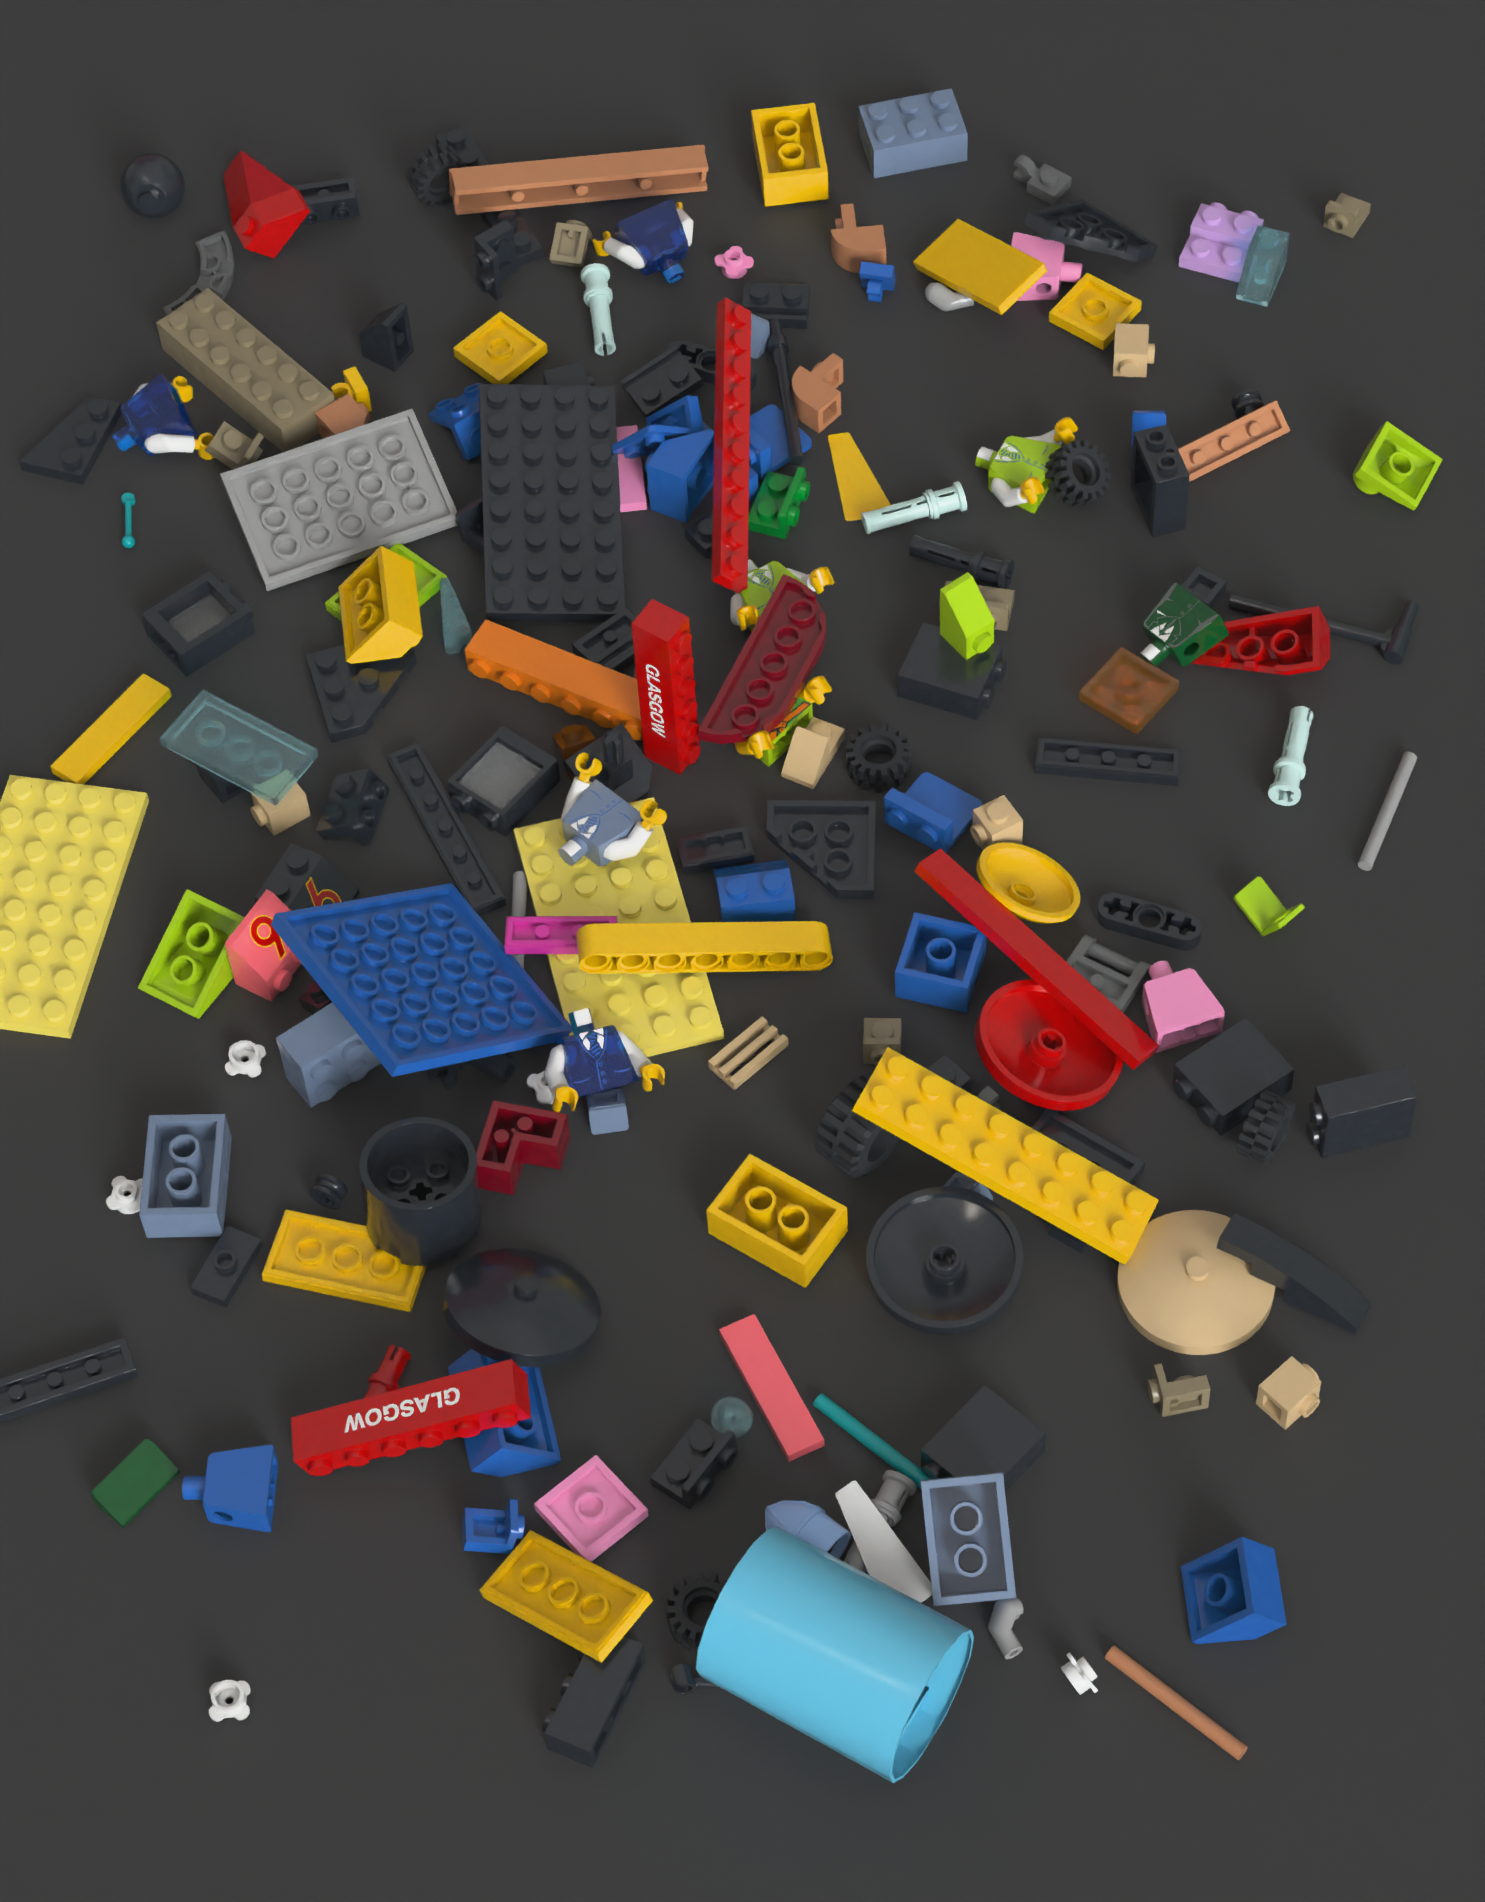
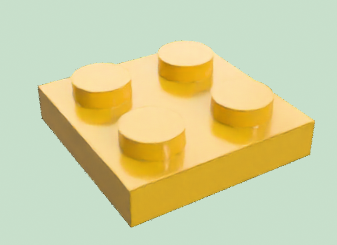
M1086 273L1049 312V322L1104 350L1115 338V323L1128 324L1141 311L1142 301Z
M501 311L453 347L455 358L491 384H509L548 353L547 344Z

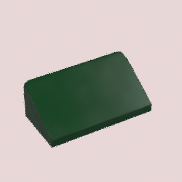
M145 1438L91 1491V1496L99 1509L124 1528L180 1471L149 1438Z

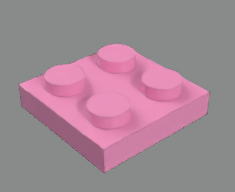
M597 1455L534 1503L535 1511L571 1550L590 1562L649 1516L648 1509Z

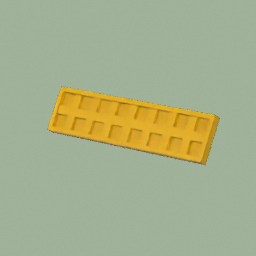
M889 1047L885 1050L852 1109L858 1115L1124 1265L1131 1258L1159 1201L1141 1189Z

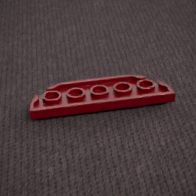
M783 574L698 729L699 740L718 744L748 741L750 736L756 732L771 731L788 716L820 658L826 642L825 613L816 601V595L806 585Z

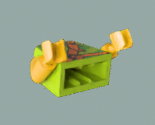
M817 676L811 679L807 686H804L788 716L777 727L769 732H756L750 736L748 741L734 743L737 752L741 755H755V758L760 759L765 765L770 767L789 749L796 727L800 726L806 729L813 717L812 703L822 704L825 701L823 694L832 691L824 676Z

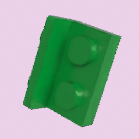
M798 467L794 477L767 471L749 513L748 531L786 539L790 527L797 525L801 501L806 502L809 496L811 484L809 481H806V468Z

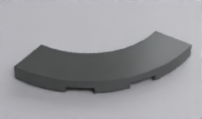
M225 230L195 242L196 249L201 258L199 279L196 285L191 286L178 300L163 307L164 316L207 288L224 301L232 285L235 270L233 250Z

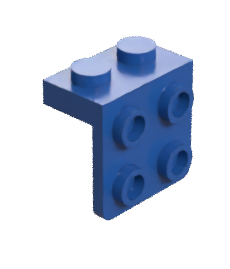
M475 383L466 387L463 390L464 394L455 399L449 398L440 401L435 405L436 409L428 414L432 422L451 428L462 457L466 460L481 454L479 384L481 383Z
M687 395L646 417L647 426L611 446L612 452L614 454H624V457L627 459L649 456L651 452L655 453L665 440L704 431L698 396Z
M773 404L767 405L750 416L749 466L761 479L766 476L767 471L774 472L790 462L783 414ZM799 428L802 452L804 453L812 447V440Z
M924 772L905 794L891 788L884 796V823L935 851L941 848L947 853L972 823L973 810L982 806V802L980 799L929 772Z

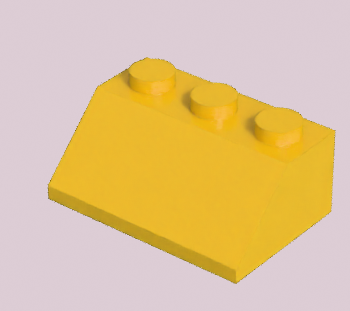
M380 546L338 587L346 662L351 664L400 658L411 647L416 646L423 637L414 562Z

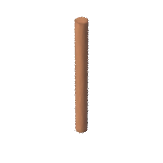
M1115 1645L1107 1652L1105 1659L1235 1759L1240 1760L1248 1749L1244 1743Z

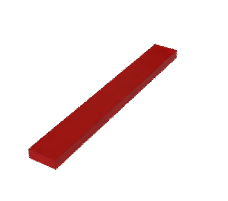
M941 848L919 862L914 870L917 875L1133 1070L1136 1069L1156 1052L1159 1045Z

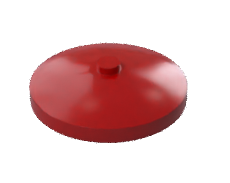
M1033 979L1015 981L996 990L986 1001L976 1022L975 1041L977 1050L989 1073L1010 1093L1035 1106L1060 1111L1089 1107L1099 1102L1109 1093L1120 1075L1123 1060Z

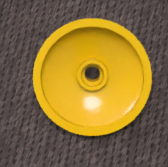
M1002 842L986 847L977 860L976 869L982 886L1017 917L1036 923H1057L1071 918L1080 905V891L1072 876L1059 863L1038 850L1021 844Z

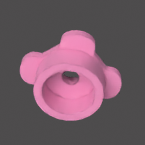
M732 246L725 254H719L715 257V265L721 266L723 275L730 279L743 277L747 273L748 268H751L754 264L753 258L746 256L739 246Z

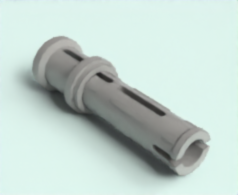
M886 1470L882 1476L884 1483L875 1499L870 1500L888 1525L893 1527L900 1522L902 1518L900 1511L908 1496L915 1494L917 1486L907 1476L897 1471ZM854 1540L844 1562L865 1573L867 1569Z

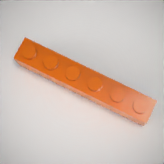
M486 619L466 646L467 668L475 676L500 683L509 690H517L530 695L541 703L552 704L564 709L571 715H579L592 720L604 728L609 727L613 729L622 723L633 740L643 741L637 679Z

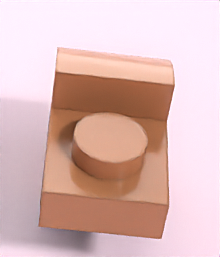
M840 205L841 218L835 219V229H831V254L834 261L843 269L854 273L860 272L861 261L886 265V243L883 225L857 227L854 205Z
M832 353L823 362L817 363L811 372L800 365L793 375L792 394L796 416L802 423L817 433L823 431L841 415V392L836 388L844 382L842 358Z

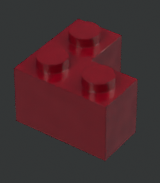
M493 1100L476 1152L479 1189L514 1195L524 1163L561 1170L570 1141L567 1114Z

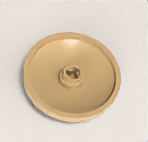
M1183 1210L1165 1214L1147 1223L1126 1265L1119 1262L1117 1290L1120 1304L1131 1324L1148 1340L1177 1353L1209 1355L1239 1346L1261 1328L1270 1313L1275 1286L1250 1275L1251 1263L1217 1249L1219 1237L1231 1218L1203 1210Z

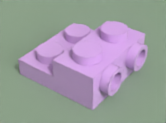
M1215 202L1210 205L1201 203L1191 224L1190 236L1179 257V267L1242 283L1262 239L1264 220L1259 219L1251 211H1243L1240 214L1227 210L1221 203Z

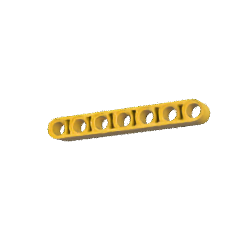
M817 921L588 924L582 926L576 932L580 968L582 971L592 974L816 971L828 967L833 961L828 927L826 924Z

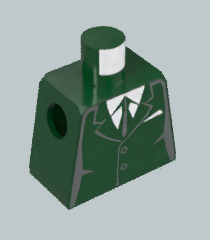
M1174 582L1143 622L1142 627L1151 643L1140 653V656L1153 669L1167 656L1181 667L1187 666L1225 639L1229 632L1218 613L1177 582Z

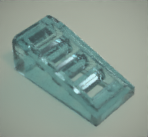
M441 578L440 593L445 651L447 654L465 653V648L472 639V631L449 578Z

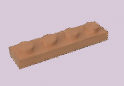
M1277 400L1178 448L1190 475L1189 482L1290 432V429Z

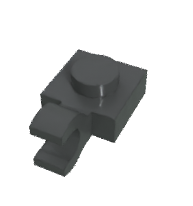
M1020 155L1014 161V166L1018 167V169L1013 173L1012 177L1019 182L1027 183L1026 192L1053 206L1071 186L1072 177L1045 163L1038 169L1035 163L1025 155Z

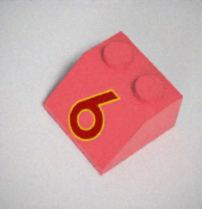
M266 889L227 939L225 947L235 984L272 1002L280 991L283 992L287 989L292 975L302 963L271 926L275 913L291 910L273 892Z

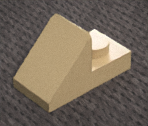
M812 717L806 729L797 726L783 765L781 777L814 789L843 742L845 729Z

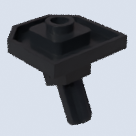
M622 723L612 730L606 731L603 736L563 762L574 779V777H579L580 771L575 766L576 758L580 753L585 752L589 754L586 769L591 767L594 758L599 759L602 764V770L596 776H591L589 781L592 783L597 779L627 803L638 800L649 791L653 767Z

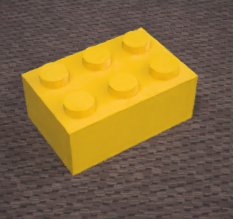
M815 103L751 110L752 137L764 206L829 199L828 170Z
M752 1154L747 1156L706 1210L708 1233L804 1288L808 1286L848 1232L847 1207Z

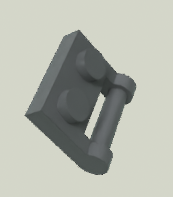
M1087 934L1082 937L1066 961L1123 1013L1140 987L1147 982L1150 976L1148 969L1151 964L1142 960L1138 963L1098 944L1096 938ZM1091 956L1131 976L1128 978L1088 958Z

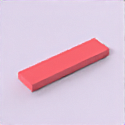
M752 1314L719 1329V1335L788 1462L825 1446L822 1434L756 1315Z

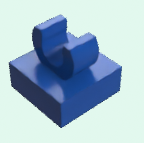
M861 261L859 275L862 287H867L868 301L881 302L883 290L894 291L896 283L894 266Z

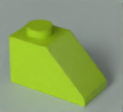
M967 572L940 589V635L966 660L977 653L985 652L994 643L995 620L973 576Z

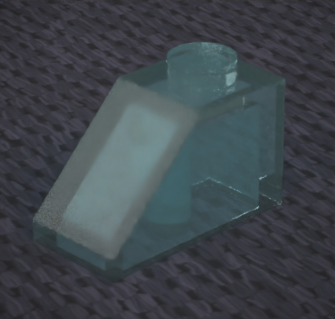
M1257 226L1248 247L1236 292V299L1268 306L1287 262L1290 233Z

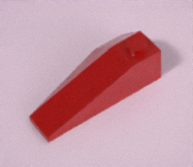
M240 150L223 173L232 225L245 249L275 259L309 214L310 209L297 188L287 184L280 176L270 172L259 161Z
M1319 606L1227 621L1224 624L1229 635L1191 664L1279 675H1293L1322 670L1330 659V627Z

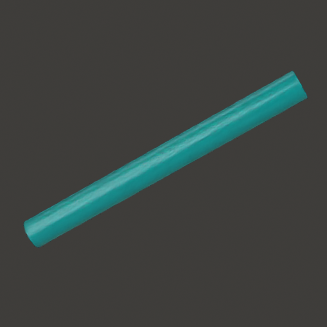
M821 1393L815 1399L813 1406L896 1471L910 1478L918 1488L921 1489V1480L931 1479L922 1472V1469L826 1395Z

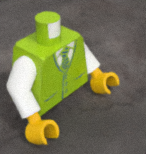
M1065 417L1056 423L1054 430L1041 436L1022 438L1011 435L1005 439L998 452L981 447L977 454L975 465L988 470V489L1005 507L1017 505L1035 514L1049 490L1048 484L1052 483L1051 479H1045V473L1050 471L1045 468L1046 462L1050 461L1048 457L1055 450L1062 447V442L1065 445L1075 440L1073 432H1076L1078 427L1070 417Z
M748 560V588L739 594L735 592V595L731 598V622L734 625L740 626L741 631L749 627L752 632L783 574L800 581L812 592L816 591L817 594H821L824 591L823 586L835 583L829 568L819 567L810 574H805L785 568L778 561H772L758 568L752 560Z

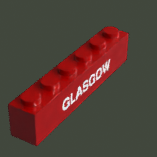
M652 599L631 623L644 755L646 758L680 775L689 764L692 765L696 762L701 752L698 739L699 724L697 722V702L695 697L696 681L694 680L693 672L694 658L692 657L691 647L692 635L690 634L688 616Z
M510 1359L291 1417L293 1462L309 1475L325 1476L332 1473L334 1469L345 1466H363L372 1459L384 1456L398 1457L410 1449L436 1447L441 1445L443 1441L452 1438H470L477 1436L483 1430L515 1426L518 1421L531 1418L527 1373Z

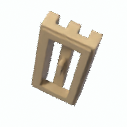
M762 1016L708 1061V1067L733 1090H736L789 1045L788 1038L784 1034L779 1035L778 1029L773 1025L770 1027L767 1020ZM769 1040L773 1041V1043H771L767 1048H765L761 1053H759L755 1058H753L737 1073H735L733 1076L730 1075V1073L733 1070H735L739 1065H741L743 1062H747L751 1057H753L755 1055V1052L759 1050L763 1045H765Z

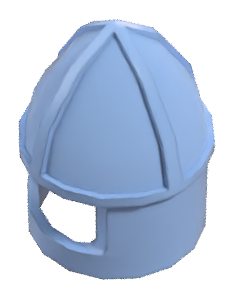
M782 1500L767 1506L765 1509L766 1530L780 1527L827 1553L836 1543L830 1555L840 1559L848 1546L851 1532L825 1514V1510L807 1501Z

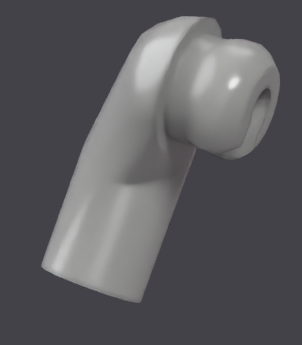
M930 283L925 289L927 300L944 312L974 305V300L959 292L954 293L940 283Z
M1018 1598L998 1600L994 1605L988 1625V1630L1005 1659H1011L1023 1650L1012 1630L1014 1621L1019 1619L1020 1614H1023L1024 1610L1023 1604Z

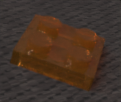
M1121 647L1079 691V700L1137 735L1179 690V680Z

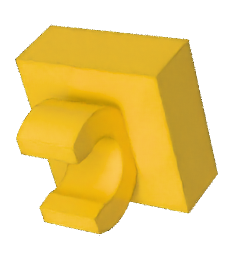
M354 366L343 370L345 383H337L331 387L334 399L349 394L357 404L361 402L365 405L368 412L372 411L368 387L357 368Z

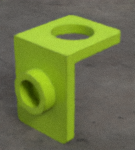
M1260 876L1254 878L1233 897L1234 901L1262 937L1281 929L1305 908L1300 903L1286 910Z

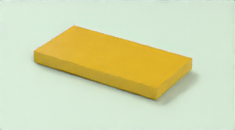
M957 219L913 261L918 271L1000 315L1008 310L1047 272L1043 262L960 219Z
M286 1209L261 1275L263 1281L411 1312L426 1266L402 1264L400 1258L388 1254L381 1248L377 1249L371 1242L367 1227L364 1225Z
M532 1530L527 1533L479 1590L484 1599L601 1663L653 1601L649 1592Z

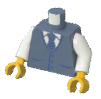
M585 752L580 753L576 758L575 766L580 771L579 777H574L562 812L561 821L566 843L558 849L559 855L570 866L577 863L583 856H586L597 866H605L611 861L634 857L652 834L653 829L651 827L665 823L667 814L659 808L652 816L658 806V803L653 800H646L641 805L640 811H638L597 779L591 783L589 781L590 777L600 773L602 764L599 759L594 758L591 767L586 769L589 754Z

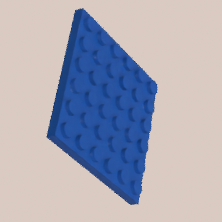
M452 883L275 913L271 926L392 1077L569 1040V1033L574 1029L512 954H505L502 942Z

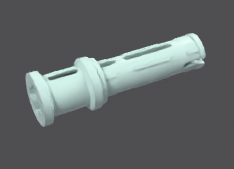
M593 263L585 266L581 270L580 275L582 282L586 286L583 294L584 302L590 307L595 344L594 350L598 355L604 356V344H606L607 355L612 354L616 349L609 307L613 299V292L608 287L607 281L610 279L608 267L600 263Z
M956 481L953 482L951 487L937 491L932 489L925 490L921 497L869 512H862L861 519L866 534H870L871 532L927 516L929 519L935 520L939 519L940 514L954 510L967 511V502L961 483Z
M1296 706L1290 711L1282 756L1274 764L1273 772L1275 779L1268 789L1269 798L1282 806L1295 805L1301 797L1299 784L1306 774L1303 757L1313 719V712H1309V708L1304 706Z

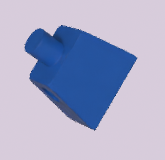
M263 1445L211 1453L208 1456L206 1476H184L182 1484L183 1499L203 1500V1508L207 1519L212 1523L271 1532L279 1465L274 1446Z

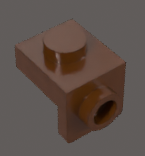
M569 725L564 727L561 732L552 734L555 748L563 758V761L596 740L587 725ZM566 769L568 778L570 780H574L571 774Z

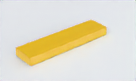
M143 673L50 766L52 773L66 782L85 784L172 697L170 689Z

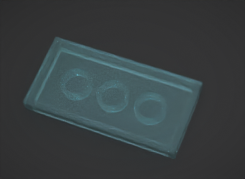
M202 690L160 737L163 747L275 806L318 757L317 748L205 690Z

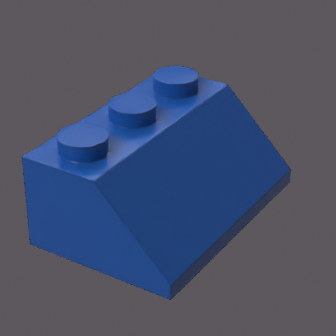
M470 1349L448 1367L449 1375L498 1363V1361ZM519 1366L528 1376L531 1418L518 1421L515 1426L509 1428L495 1427L480 1431L477 1436L464 1438L472 1472L505 1477L557 1465L562 1461L540 1367Z

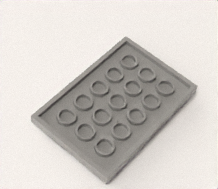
M413 409L220 474L266 591L371 556L380 546L389 549L394 544L401 543L403 545L458 526L455 517L457 513L456 507Z

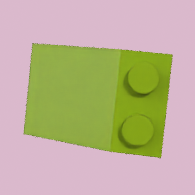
M186 889L138 989L200 1019L233 979L225 942L245 917Z

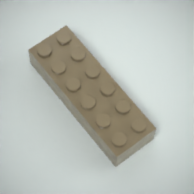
M209 288L156 322L162 349L280 451L286 452L300 447L319 434L315 412L334 402V394Z

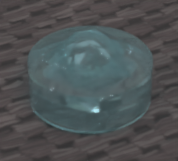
M725 1397L719 1400L711 1412V1423L714 1429L722 1434L727 1429H730L736 1434V1438L745 1435L753 1422V1413L750 1406L745 1401L736 1397Z

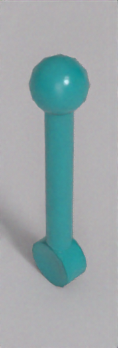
M127 492L121 496L122 504L125 506V536L122 538V545L125 548H132L135 544V539L132 537V506L136 501L134 494Z

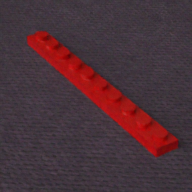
M725 297L717 303L712 581L739 594L748 588L751 311Z

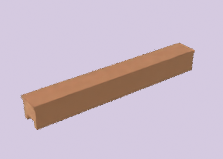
M694 145L449 169V194L452 196L455 214L461 215L707 191L706 172H708V163L705 155V146Z

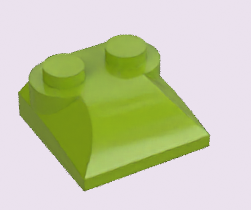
M1386 421L1364 451L1354 469L1353 479L1356 486L1364 493L1377 494L1380 492L1414 511L1443 459Z

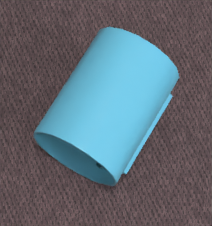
M774 1527L765 1531L751 1545L736 1565L719 1594L698 1647L696 1670L702 1678L894 1783L902 1779L917 1763L944 1720L971 1657L974 1636L971 1629L780 1527Z

